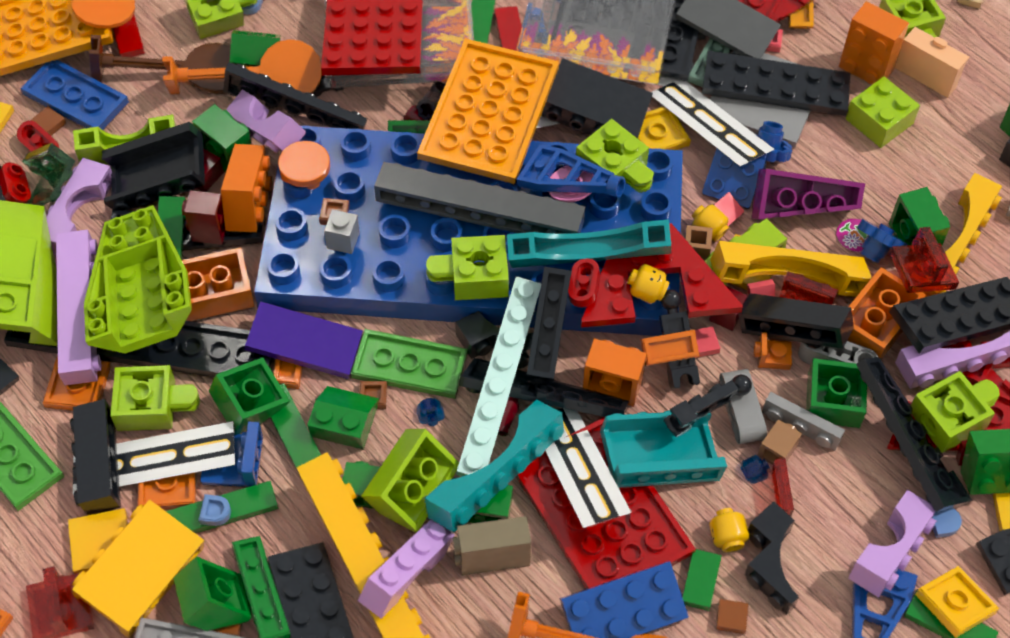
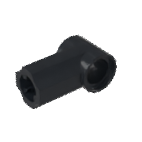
M435 81L432 84L430 90L416 106L419 117L424 120L432 118L446 84L440 81Z

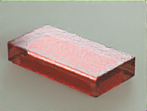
M786 458L776 459L771 470L775 501L778 506L792 517L794 505Z

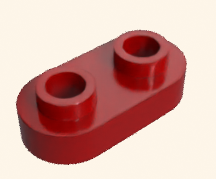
M29 120L19 126L17 130L18 140L35 156L43 161H49L57 155L59 151L58 142L39 124Z
M5 163L0 169V185L3 197L6 198V201L27 204L31 198V192L25 171L16 163Z
M581 259L572 267L568 294L570 302L576 307H587L596 300L600 279L599 266L596 261Z

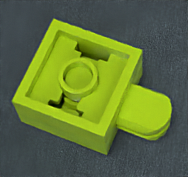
M184 0L201 40L244 26L242 8L256 4L258 0Z
M881 0L879 8L909 22L905 37L914 27L933 37H939L946 17L935 0Z
M610 119L576 147V156L611 171L614 175L624 177L626 183L637 192H646L651 188L654 172L647 167L649 147L613 119Z
M505 235L451 238V255L429 256L427 259L426 274L431 282L454 281L455 300L509 297Z
M170 365L115 367L111 418L117 431L172 429L173 412L195 411L199 407L200 397L195 385H175V378Z
M959 371L916 394L911 404L913 408L912 415L925 426L928 436L943 453L960 444L962 440H967L969 431L987 429L995 414L990 407L995 405L1000 395L999 389L995 383L987 379L972 385L962 372Z

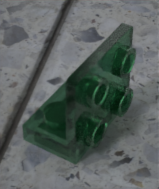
M53 143L27 153L22 160L33 173L42 176L27 204L43 206L49 202H55L61 195V186L73 173L71 168L75 160Z

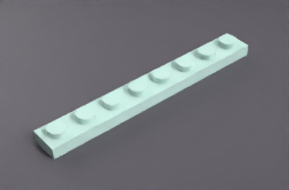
M517 276L515 278L456 472L458 476L463 477L489 465L537 303L541 283Z

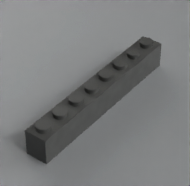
M383 162L374 185L377 202L514 233L574 234L581 233L584 224L585 206L573 202L567 203L550 197L531 195L524 191H513L497 185H486L474 180H464L448 174L442 175L428 172L424 169L410 168L398 163Z

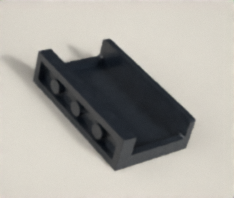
M562 58L541 116L592 135L610 119H613L638 138L653 93Z
M186 122L102 150V159L111 165L112 171L111 196L104 198V204L112 210L128 211L139 206L149 205L151 202L159 200V196H173L182 192L193 191L195 188L205 185L203 133L191 122Z

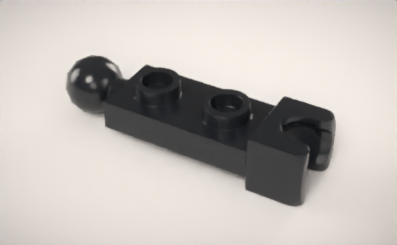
M672 289L667 290L660 301L662 307L668 313L659 316L662 335L689 331L690 325L687 311L678 312V307L681 304L680 294ZM695 357L667 362V375L671 389L680 387V378L683 374L687 376L688 382L691 385H699L700 378Z
M740 374L724 385L718 383L707 392L708 394L702 397L696 395L688 402L685 400L669 410L672 414L667 416L664 422L671 433L678 437L691 430L696 420L730 402L734 395H747L752 389V382L749 377Z

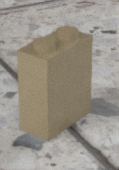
M527 516L457 526L458 537H453V553L455 566H461L462 576L530 566L531 538Z

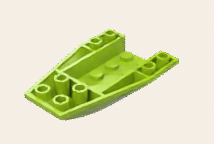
M0 200V329L30 332L29 343L57 346V270L45 208L39 205Z
M154 205L106 221L103 226L84 300L85 342L88 346L126 354L177 336L192 310L188 271Z

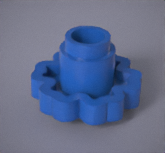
M765 121L763 126L759 128L757 136L775 150L758 157V159L769 162H786L790 160L793 146L787 141L782 140L784 132L782 131L783 126L781 124Z
M862 219L857 227L868 235L861 246L863 249L860 254L876 263H879L881 258L884 259L890 248L903 253L908 246L906 242L893 235V229L882 223L878 227Z

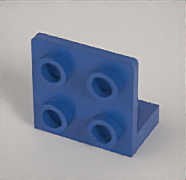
M717 148L702 193L720 199L730 192L740 206L750 208L756 191L759 169H765L766 161L756 158L739 166Z
M248 422L247 432L234 435L235 465L202 471L200 479L202 485L240 487L257 485L263 444V434L259 422Z

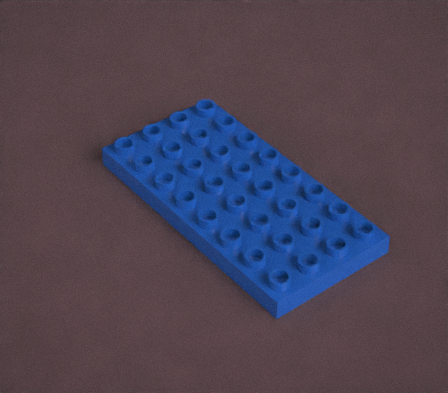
M301 126L306 133L300 141H312L323 146L329 154L330 171L326 178L320 182L318 188L308 189L284 182L281 179L279 166L277 167L254 293L258 307L261 301L299 312L456 322L479 311L493 325H501L516 276L542 284L544 267L572 272V267L576 262L512 268L508 259L507 234L517 233L377 202L374 185L383 162H388L392 164L398 163L415 169H424L437 174H448L464 180H474L486 185H497L513 191H524L540 197L552 198L549 192L519 187L517 180L515 184L419 160L417 152L425 135L422 133ZM531 141L519 174L540 144L561 148L576 155V147L579 144ZM649 148L647 167L654 172L652 186L646 192L639 193L626 183L621 197H614L605 193H591L586 198L573 202L585 206L584 224L581 233L605 231L640 222L669 219V223H672L681 234L683 151ZM559 164V165L557 166V168L555 169V171H557L558 169H560V168H562V167H564V166H566V165H564V164ZM323 198L349 200L348 213L358 215L360 234L352 254L327 249L324 233L326 225H321L319 222ZM505 235L509 297L455 300L454 281L431 282L426 274L427 259L429 256L451 255V238ZM606 260L596 261L599 266L600 274ZM666 274V281H669L667 290L672 289L679 293L680 274ZM568 294L562 330L661 336L659 316L668 313L662 307L659 300L650 304L632 296L636 316L635 323L581 328V319L586 307L574 306L570 302ZM539 296L529 326L530 328L535 327Z

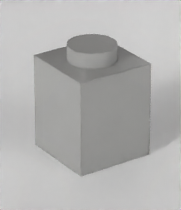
M337 210L331 211L324 230L327 249L349 254L353 253L360 234L358 215Z

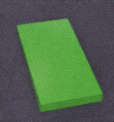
M365 329L351 371V378L363 381H387L388 386L456 399L468 349Z
M0 402V491L19 511L64 478V475Z

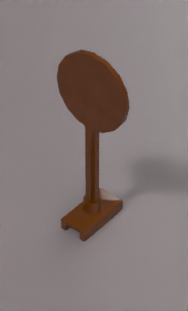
M91 35L92 50L89 49L91 77L101 83L104 68L128 67L166 70L162 59L121 57L103 53L101 35ZM221 43L204 44L195 48L185 61H174L178 68H226L230 62L231 46ZM224 79L189 80L193 86L202 91L214 94L224 93Z

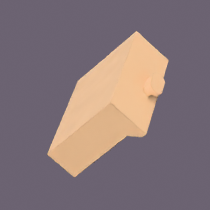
M914 27L904 38L895 68L948 98L956 89L969 56L947 45V41L940 37H933Z

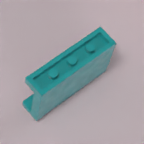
M669 410L662 413L640 412L628 415L615 413L606 416L601 426L600 434L609 471L618 488L720 481L727 468L725 457H717L708 426L712 416L711 413L696 420L691 430L678 437L671 433L664 422V419L672 414Z

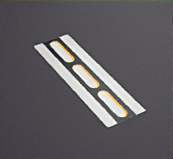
M678 79L652 91L653 98L739 166L775 150L684 80Z
M565 408L557 409L562 412L564 433L560 439L554 441L545 451L583 528L631 513L588 430L568 436L586 427L578 411Z
M233 421L116 444L119 486L235 465ZM73 455V466H76L75 457ZM73 476V495H74V491L77 490V482L75 481L74 476Z

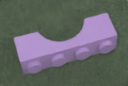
M241 90L226 109L235 121L247 126L251 133V139L254 138L261 145H266L274 153L282 152L290 144L299 142L306 133L291 117L279 110L266 118L269 110L254 96L244 90Z
M82 158L79 165L74 167L71 178L61 188L58 199L54 205L50 206L46 217L53 254L56 255V233L77 231L75 224L71 222L75 211L85 203L104 200L111 188L112 171L109 165Z
M907 490L887 522V525L896 536L897 543L889 546H878L869 543L856 561L848 579L877 597H880L885 588L891 591L899 578V575L896 574L897 570L899 569L903 572L912 559L908 554L910 551L916 553L924 541L921 535L923 533L929 535L937 522L933 519L936 511L932 504Z
M430 520L368 578L358 601L382 619L398 603L412 581L424 569L429 572L445 556L455 534Z

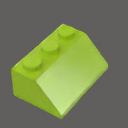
M406 429L361 497L379 514L413 532H418L428 517L425 497L443 481L453 478L457 472L459 462L426 429Z

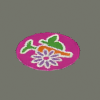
M847 219L837 227V239L848 250L861 252L863 249L861 246L868 235L857 228L861 219Z

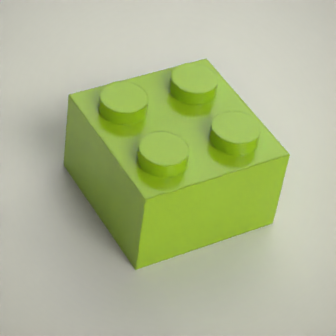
M884 76L850 101L845 119L878 147L882 148L914 124L920 105Z

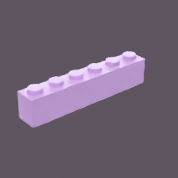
M88 230L56 233L58 374L64 385L97 381V371H101V359L99 354L97 355V347L88 346L85 342L84 300L94 265V255L97 254L98 250L97 241L91 238Z

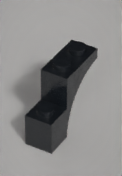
M479 311L455 322L456 336L463 347L468 349V355L471 359L477 356H484L495 347L500 328L490 323ZM527 333L517 367L519 369L528 366L533 333Z
M773 501L750 522L748 528L749 539L753 545L763 550L748 564L744 575L754 589H760L768 597L770 604L774 608L782 610L787 615L795 608L799 596L785 578L780 561L781 543L791 532L795 520Z

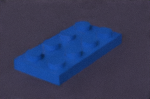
M59 60L46 62L20 88L24 96L45 107L49 106L58 114L85 128L99 127L103 130L129 103L126 95Z
M670 561L559 598L569 630L596 638H631L635 635H641L689 618Z

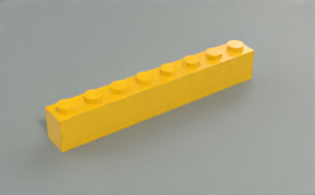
M327 452L297 467V470L361 595L368 578L389 557L383 559L378 550L383 546L376 532L370 534L365 524L370 521L363 507L357 509L353 502V499L357 497L351 484H344L340 475L344 474V471L337 458L331 460ZM407 591L403 593L398 603L382 619L368 609L382 638H431L429 634L423 636L419 628L422 620L415 608L409 609L405 601L409 598Z

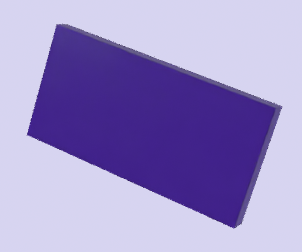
M260 301L245 344V350L349 379L363 330Z

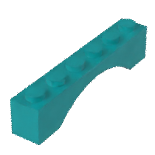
M669 219L640 222L617 229L589 233L554 234L527 232L507 234L508 259L512 268L574 263L581 259L597 261L672 254Z
M538 400L534 401L519 415L515 437L508 448L497 459L474 473L443 481L425 497L428 518L453 533L457 531V526L466 524L477 511L485 507L499 491L505 489L508 483L519 473H522L532 461L541 456L554 441L561 438L564 433L562 412Z

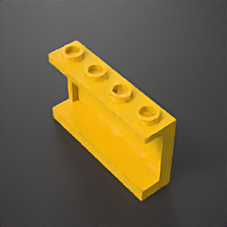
M151 500L144 506L139 505L130 517L132 519L125 528L121 526L114 533L111 539L113 541L106 550L101 549L92 560L93 566L87 572L82 571L72 584L74 586L72 591L75 598L78 600L81 598L117 625L120 632L127 638H130L137 630L141 617L147 618L175 584L173 578L204 549V540Z

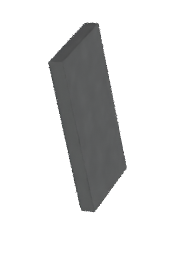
M685 0L675 16L676 19L741 56L760 59L781 24L738 0Z

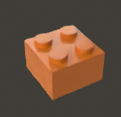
M594 339L585 364L583 388L628 400V405L634 407L643 380L647 353L641 352L634 347L627 348L616 345L609 340Z

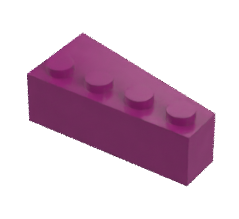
M759 169L751 219L759 220L861 209L865 183L772 169Z

